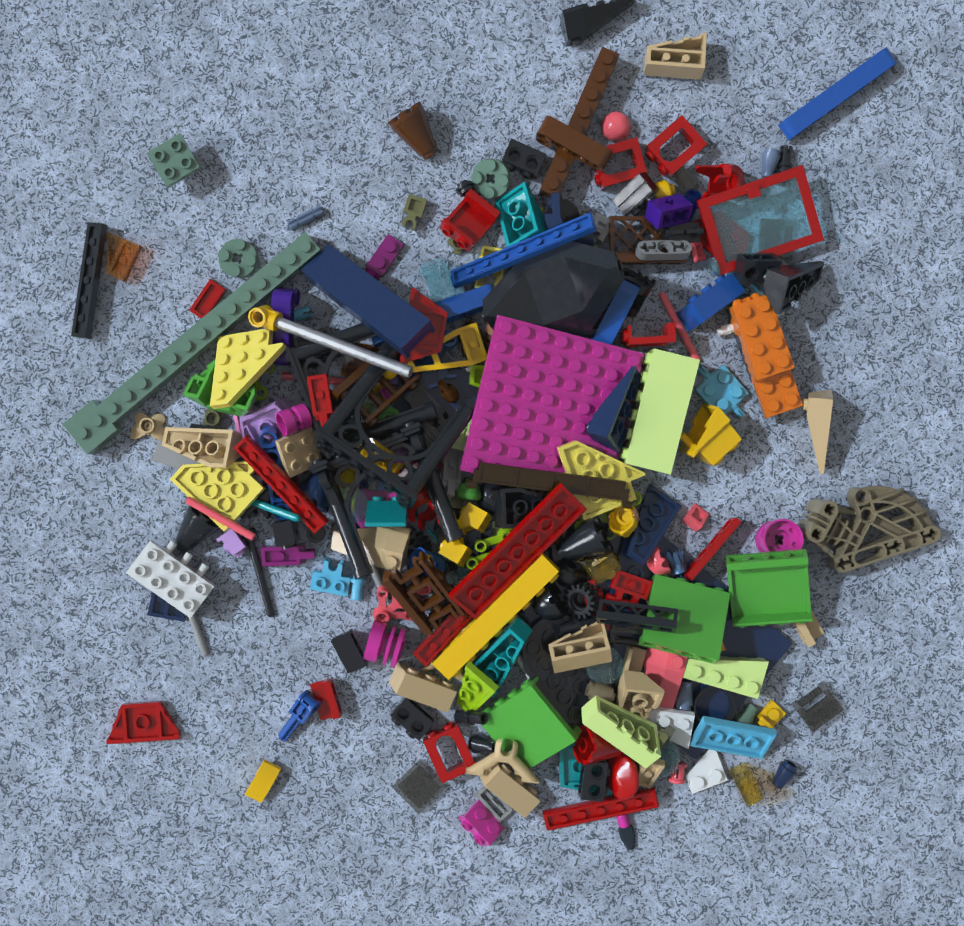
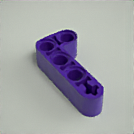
M283 287L274 289L271 307L273 310L282 313L283 318L294 322L295 307L299 305L300 290ZM280 329L276 332L273 331L272 344L284 343L287 347H293V334ZM285 350L272 364L290 366L291 364L287 363L284 355L287 351Z

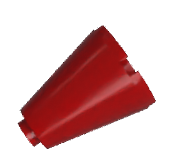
M579 725L582 732L576 740V746H573L574 756L578 763L589 765L625 754L587 726Z

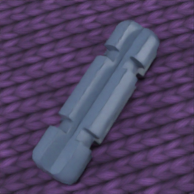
M321 206L313 208V211L309 210L298 215L296 219L288 220V225L294 231L300 225L304 226L314 221L315 218L323 217L325 215Z

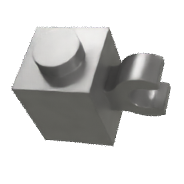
M597 212L594 217L597 229L596 232H593L594 244L597 245L599 243L601 245L609 232V218Z

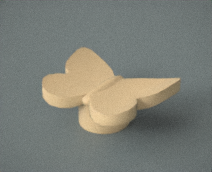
M137 413L134 417L136 425L132 428L130 438L139 439L145 435H151L155 439L163 441L165 416L155 414L152 417H148L144 413Z

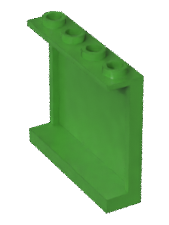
M806 549L726 555L733 627L744 628L752 625L766 626L768 624L785 625L795 622L803 624L813 621L808 574L809 562Z
M655 574L650 580L653 584L648 605L678 609L676 633L643 629L638 645L711 664L720 660L730 593L725 592L722 588L706 587L703 583H689L684 578L673 579L667 574ZM647 610V617H655L651 611ZM664 613L660 618L673 620L674 614Z
M538 676L533 680L527 679L521 684L519 689L513 688L505 698L501 696L494 702V705H487L481 710V712H485L488 715V722L482 725L486 732L495 742L502 738L501 749L505 752L512 749L513 740L518 743L517 756L529 769L574 743L582 732L578 725L570 728L535 685L539 680Z

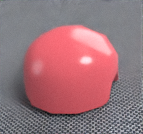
M622 112L608 113L601 123L603 136L612 142L625 140L631 131L629 118Z
M656 546L647 560L649 570L656 575L671 573L667 559L660 556L661 549Z

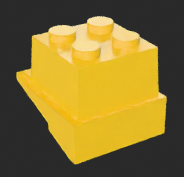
M704 403L693 418V426L689 433L686 434L684 431L681 433L680 439L683 443L679 451L692 458L697 456L702 462L714 466L721 463L728 452L735 450L742 439L729 422L731 420L719 407Z

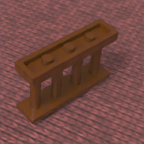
M365 362L333 389L331 397L335 403L339 399L343 400L370 363ZM417 373L411 379L397 374L405 383L399 390L383 376L379 383L392 396L384 402L373 390L368 397L379 408L370 414L361 406L360 415L365 419L362 424L363 430L368 426L372 428L379 421L378 417L408 390L412 392L419 385L418 380L421 375Z

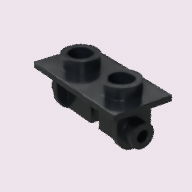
M699 222L683 223L662 228V240L700 242V235H703L704 229L699 226Z

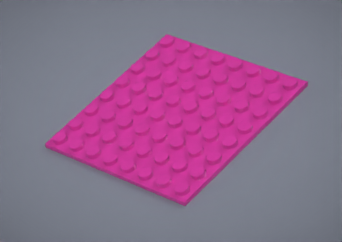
M497 315L459 470L473 473L474 469H479L480 462L565 473L557 447L573 440L618 460L620 453L591 439L587 434V425L594 413L632 366L636 367L640 373L644 353ZM627 417L626 424H625V429H626V426H627V422H628V418H629V417Z

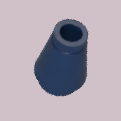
M784 759L779 764L772 784L782 789L797 774L798 767L791 761Z

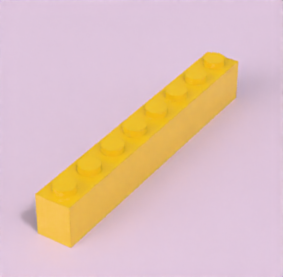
M542 553L476 620L474 619L437 655L432 665L448 680L452 676L456 678L463 671L462 667L477 657L475 654L479 650L483 651L490 644L489 640L493 636L496 638L503 632L504 629L502 627L507 622L511 624L517 618L516 614L521 609L524 611L531 604L530 600L534 596L538 597L545 590L544 586L548 582L553 583L558 578L559 567Z

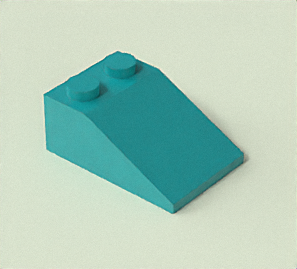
M523 182L495 201L496 208L500 212L499 219L507 247L549 230L545 217L526 182Z
M374 496L372 500L367 502L365 527H406L408 523L407 509L397 503L396 496L392 497V500H384L383 496Z

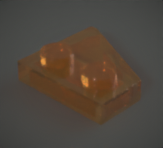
M107 232L106 238L109 241V249H106V257L108 259L106 273L127 282L142 247Z

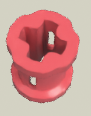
M670 761L671 774L668 777V781L674 784H685L684 772L685 768H687V763Z

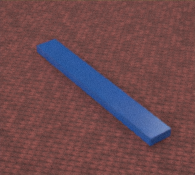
M592 212L453 269L451 270L452 286L457 289L596 232L594 215Z

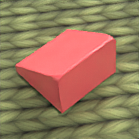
M702 242L690 243L692 245L691 255L694 264L705 261L706 256Z
M694 503L681 521L697 532L703 527L710 514Z

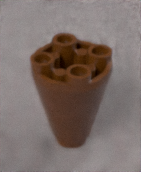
M420 101L387 122L391 129L420 157L422 156L424 160L437 152L425 109Z

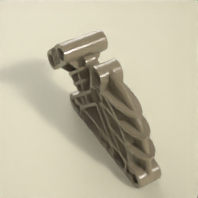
M885 486L850 488L847 492L850 510L839 507L833 501L813 498L805 508L810 514H802L807 520L800 519L797 524L803 532L805 540L813 542L825 553L829 554L827 559L828 567L841 573L935 543L941 537L940 529L933 525L927 514L928 508H923L916 501L917 496H909L904 493V488L894 489ZM858 492L861 493L860 500L856 498ZM874 503H886L884 505L874 507ZM893 508L903 513L888 519L878 514ZM866 510L867 514L866 517L863 519L862 512ZM842 514H852L851 520L848 521L847 519L842 518ZM908 519L913 527L906 529L897 523ZM869 527L887 535L861 544ZM825 543L837 545L833 553ZM876 547L877 551L874 555L855 561L857 553Z

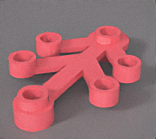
M428 585L416 593L427 595L431 592V587ZM379 586L377 588L379 606L373 610L374 619L387 623L391 618L412 621L405 610L404 612L395 611L397 608H403L393 596L392 603L386 606V598L389 591L385 586Z

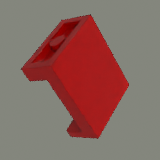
M470 189L452 213L442 220L440 229L445 236L451 237L456 241L460 248L470 252L494 225L500 212Z

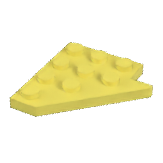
M266 328L218 337L210 406L213 409L232 407L286 350L287 346L284 343L272 344V330Z
M576 440L557 447L565 473L626 481L625 489L630 490L628 501L637 499L631 481L645 476V472ZM573 494L587 508L581 515L583 521L621 506L622 502L621 500Z
M246 461L234 462L228 469L210 468L203 464L182 465L170 478L188 497L197 500L234 522L240 518L266 489L252 476L256 471ZM209 517L224 532H227L230 529L227 526Z

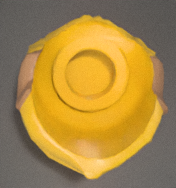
M619 506L607 516L608 527L611 532L622 537H629L637 528L638 521L640 520L634 506H632V509Z

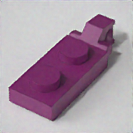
M387 234L364 270L379 280L384 276L404 247V244Z
M300 544L293 545L294 547L282 549V546L276 547V545L262 546V566L301 565V563H306V559H315L316 548L305 549V545Z

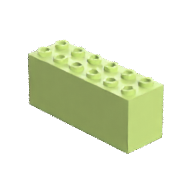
M651 349L648 353L644 354L642 364H645L643 372H640V387L637 391L636 399L633 400V402H636L635 407L631 409V418H628L631 423L630 427L626 428L628 431L625 438V447L622 446L619 457L622 458L621 462L671 475L700 362L699 359L658 349Z

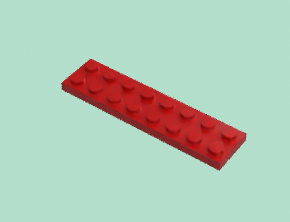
M559 483L448 594L449 598L476 620L587 508Z

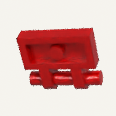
M616 569L610 584V588L615 589L616 592L614 595L607 593L605 600L639 604L640 598L648 599L653 582ZM627 593L632 595V597L628 600L622 598L623 594Z

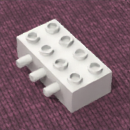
M154 540L149 541L126 574L191 618L216 585L203 576L209 567L202 563L196 571L188 565L193 557L192 554L186 552L182 559L173 555L172 551L177 546L173 541H170L165 548Z

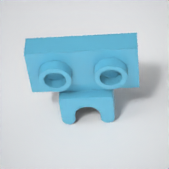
M326 557L323 570L314 569L310 590L348 597L352 576L342 575L345 561L341 560L338 567H332L331 558Z

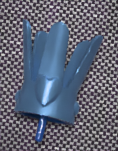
M677 548L676 552L673 553V558L669 552H666L664 556L671 566L672 574H680L682 578L681 573L687 571V566L684 564L683 548L681 552Z

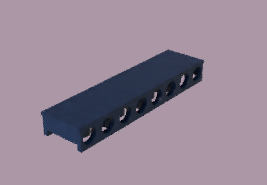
M327 244L301 269L311 284L406 358L410 356L409 352L429 332L433 333L435 331L430 319L330 244Z

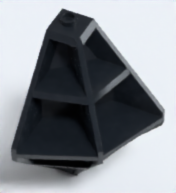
M571 241L515 264L483 299L482 318L485 323L488 322L493 330L497 315L587 338L624 281L623 265L614 251Z

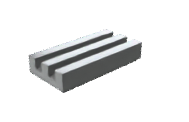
M482 786L475 792V796L500 823L514 811L513 808L498 798L508 809L506 811L488 792L485 786ZM483 792L503 813L502 816H500L481 795Z

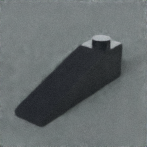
M522 488L500 489L494 507L495 527L502 529L515 528L546 496Z

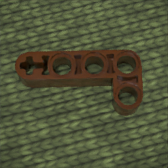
M547 115L536 133L535 139L543 146L550 148L553 145L598 171L604 170L613 154L607 147L552 116Z

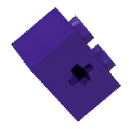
M680 193L649 200L645 218L657 229L690 222L693 204Z

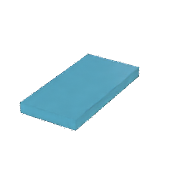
M703 716L691 737L690 746L763 759L777 736L776 729Z

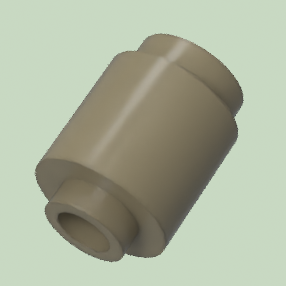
M590 681L585 690V696H588V699L591 700L597 695L613 703L615 693L612 687L598 681Z

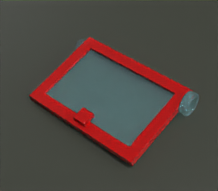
M803 165L696 201L713 256L707 259L708 269L712 277L734 271L738 253H774L776 256L823 241V236L827 234L825 226L819 223Z

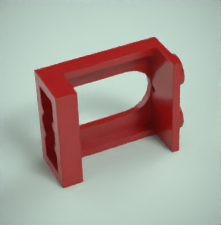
M681 115L646 146L645 155L649 161H655L659 166V172L664 177L668 176L670 179L697 153L699 154L706 147L707 143L684 116ZM679 131L691 146L675 160L665 161L660 156V148Z
M635 137L605 146L613 154L629 150L634 165L633 169L615 174H606L595 169L597 175H594L596 186H600L601 191H603L606 187L631 181L639 173H647L638 138Z
M675 322L666 323L662 326V336L632 338L631 325H627L623 332L620 333L621 344H624L625 348L672 345L676 342Z
M448 722L439 731H436V729L430 730L423 738V743L441 783L466 773V767L477 763L470 752L458 722ZM445 735L453 738L463 759L462 762L447 769L436 746L437 740Z

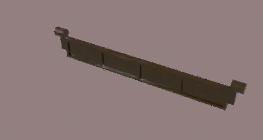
M480 462L479 469H474L472 481L467 480L466 488L477 489V482L552 491L561 483L568 491L575 495L621 500V508L632 509L633 505L632 501H628L630 490L625 489L626 481Z

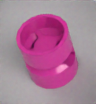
M303 403L291 407V410L284 409L276 412V422L283 436L294 434L297 432V429L302 431L312 426L310 412Z

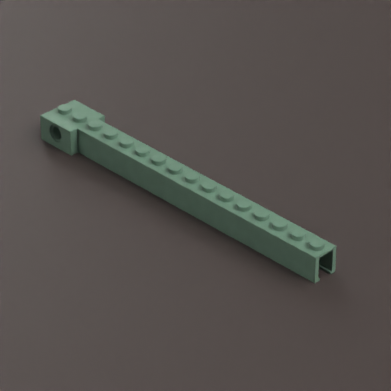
M304 232L102 402L91 400L62 425L87 454L97 453L123 431L119 423L218 342L219 336H225L248 317L251 309L260 307L272 297L274 289L284 287L297 276L301 269L321 251L320 248Z

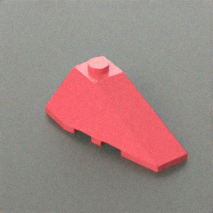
M646 647L643 662L645 675L664 690V696L659 707L673 709L688 657Z

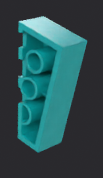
M519 617L472 663L499 686L492 695L493 698L496 697L504 685L533 631Z

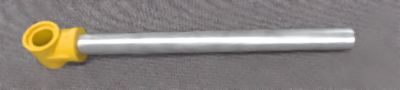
M269 305L256 307L249 311L248 319L254 327H264L275 332L280 329L404 377L410 378L412 375L413 367L287 320L283 318L282 313L273 310Z

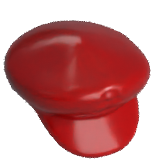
M628 755L609 758L607 762L611 770L610 776L606 779L609 790L618 799L626 800L632 798L639 788L638 763Z

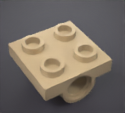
M312 427L302 431L297 429L296 433L289 436H283L282 434V438L275 441L284 471L289 478L308 470V466L313 465V461L321 459L320 451L315 447L316 444H314Z

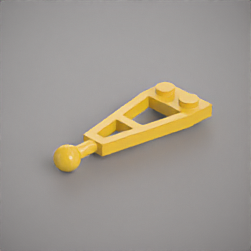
M473 323L445 335L443 343L459 335L467 360L440 363L436 353L431 355L434 362L433 365L415 367L413 361L404 364L413 367L412 373L466 367L486 361L487 353L477 323ZM387 370L383 376L386 379H393L397 374Z

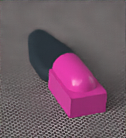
M384 387L378 392L386 401L392 396ZM400 397L391 405L400 413L412 409L403 397Z
M628 814L616 816L622 842L628 850L635 849V832L630 824Z

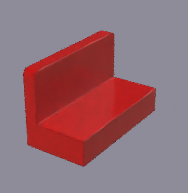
M328 678L312 683L310 687L313 697L317 701L322 702L318 709L320 720L332 717L333 720L341 718L343 713L333 679Z

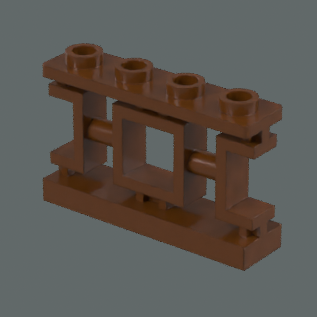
M421 551L418 557L414 556L412 558L413 568L402 574L396 567L393 568V571L387 569L383 572L382 583L427 637L433 634V628H439L438 618L449 612L455 618H458L459 614L461 616L466 614L448 596L454 589L453 584L448 583L442 570L435 567L432 557L430 555L427 556L424 551ZM424 568L428 575L420 579L417 575L423 573ZM411 580L413 583L407 586L406 590L402 584ZM429 585L436 594L423 601L416 592ZM446 596L450 602L441 606L439 602L445 600ZM430 607H433L434 610L428 613L427 616V614L424 611L429 609Z

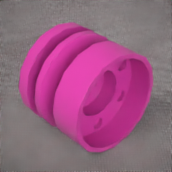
M778 519L761 525L757 530L755 543L759 553L802 549L804 538L803 532L796 523L787 519ZM778 536H779V537H780V539L778 540L779 543H776V544H775V543H774V541L776 540L775 537H778Z
M374 620L363 659L376 663L379 655H382L383 665L386 666L389 657L392 658L390 667L395 668L404 650L406 629L401 628L400 634L397 636L395 635L397 626H394L391 632L387 633V623Z

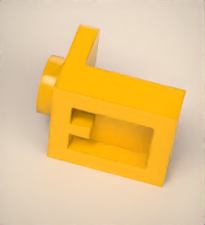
M771 699L755 716L759 719L757 723L761 727L774 729L773 727L786 713Z

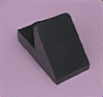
M269 489L265 490L257 499L271 504ZM250 505L240 518L245 519L248 517V519H251L258 513L257 509H259L264 517L269 519L271 512Z

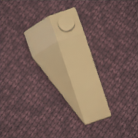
M832 390L809 392L808 399L804 398L803 410H806L820 474H824L833 406Z
M165 427L162 446L210 468L228 469L241 456L233 447L242 440V435L234 430Z
M368 527L357 529L370 564L392 571L395 567L399 571L403 569L406 565L411 528ZM334 530L331 549L348 555L339 530Z
M623 670L614 704L647 719L649 712L652 709L656 710L660 706L664 690L643 672Z

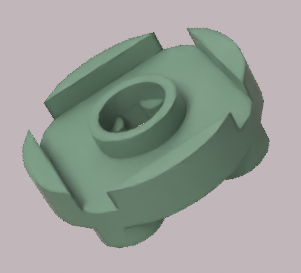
M488 158L475 166L471 180L476 191L490 199L499 197L508 190L511 175L508 166L503 161ZM488 173L496 176L494 177L495 183L488 181Z
M233 239L226 242L218 252L219 265L229 276L244 278L249 276L256 268L257 252L249 242L243 239ZM235 254L243 255L241 263H234Z

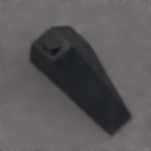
M601 0L591 7H588L586 3L562 10L560 27L566 46L572 45V47L581 45L584 40L634 5L635 0H610L606 4Z
M816 261L781 265L766 271L763 277V290L776 314L779 315L788 311L792 307L791 302L793 300L798 301L804 290L809 291L820 280L825 262Z

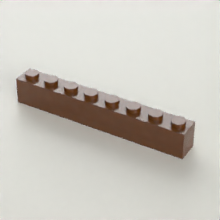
M605 47L601 48L568 126L586 135L620 54ZM559 148L557 149L540 188V195L548 198L551 197L552 192H561L575 157Z

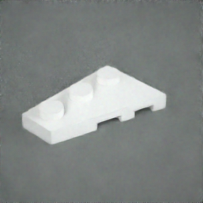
M658 707L656 710L652 709L647 720L657 724L658 731L661 728L663 730L666 729L669 725L676 730L670 741L689 749L695 713L693 711Z

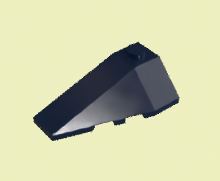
M632 366L594 413L587 425V434L593 441L617 453H620L628 429H625L627 417L631 418V400L636 399L641 375L636 367Z

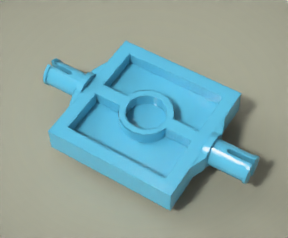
M703 365L699 367L697 371L704 379L694 390L704 403L719 407L725 414L733 411L739 419L742 418L745 413L738 405L749 394L725 365H722L712 373H709Z

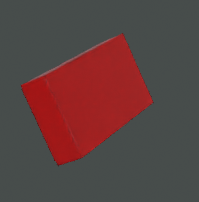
M210 279L189 311L199 318H203L217 306L227 290Z

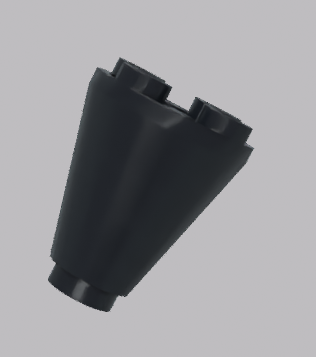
M188 506L175 539L176 548L180 552L186 553L219 530L220 527L204 513Z
M598 515L588 519L556 546L558 555L562 560L602 555L614 551L611 542L607 538L610 536L609 531L605 525L602 526Z

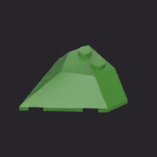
M215 360L208 364L207 369L200 375L195 374L190 378L183 393L184 397L210 410L239 417L249 412L257 395L254 382L232 407L213 409L210 406Z

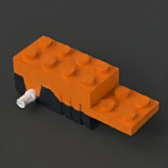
M758 292L742 300H734L731 303L732 307L726 310L730 324L716 329L718 337L731 333L734 334L764 418L803 406L791 371L795 367L778 317L784 315L785 312L779 315L776 314L767 296H761Z

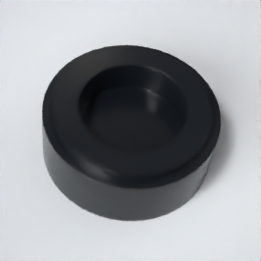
M308 527L306 535L311 542L319 543L324 540L326 530L322 527L314 534Z

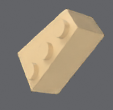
M707 32L692 38L688 36L679 41H666L647 46L643 75L701 80L705 70Z
M597 622L589 626L585 625L581 627L580 631L572 635L569 633L548 644L554 673L612 662L605 625Z
M400 662L396 664L388 682L397 695L447 713L457 693L451 682L444 679L440 681L431 674H424Z
M504 763L496 764L492 767L491 771L486 770L483 772V776H480L484 786L524 818L540 802L537 796L538 791L531 784L528 786L525 782H522L520 775H515Z

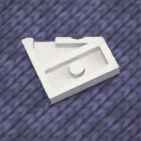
M708 750L685 773V778L692 794L727 781L717 751Z

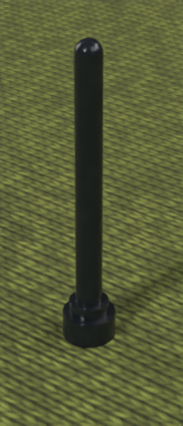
M255 527L248 529L257 535ZM241 535L242 539L248 544L267 616L273 617L275 613L255 544L256 537L251 541Z

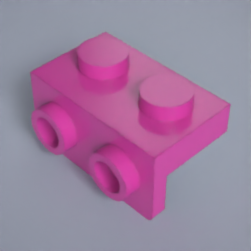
M477 800L464 815L458 818L462 822L461 826L466 831L472 833L475 842L480 846L491 845L505 829L480 800Z

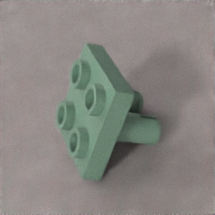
M180 133L147 152L148 157L167 188L172 187L202 169Z

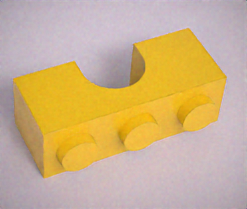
M468 502L461 509L460 517L457 521L460 528H463L465 535L471 530H476L483 534L493 517ZM463 537L447 543L446 539L443 540L438 553L464 567L466 559L470 557L473 550L465 546Z

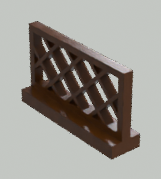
M609 216V250L614 251V243L618 238L626 245L622 251H614L622 265H682L688 262V258L684 260H640L635 254L636 250L631 245L636 239L640 242L645 241L640 235L646 229L654 236L652 240H662L659 237L662 229L656 233L650 227L651 223L647 224L645 222L648 221L645 216ZM614 221H621L626 226L620 234L614 229ZM635 221H640L644 226L639 234L631 227ZM627 229L636 236L630 243L621 236ZM662 248V249L660 250L661 252H664V253H667V252H668V250H667V251H664L665 248Z

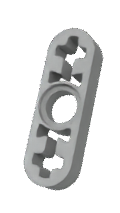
M686 240L641 241L638 243L635 254L640 260L644 261L684 260L689 257L692 245ZM659 248H665L668 252H661Z

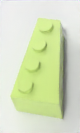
M720 656L718 662L711 664L688 658L683 678L758 699L769 661L761 657Z
M597 695L581 708L582 723L643 767L647 768L661 757L657 724Z

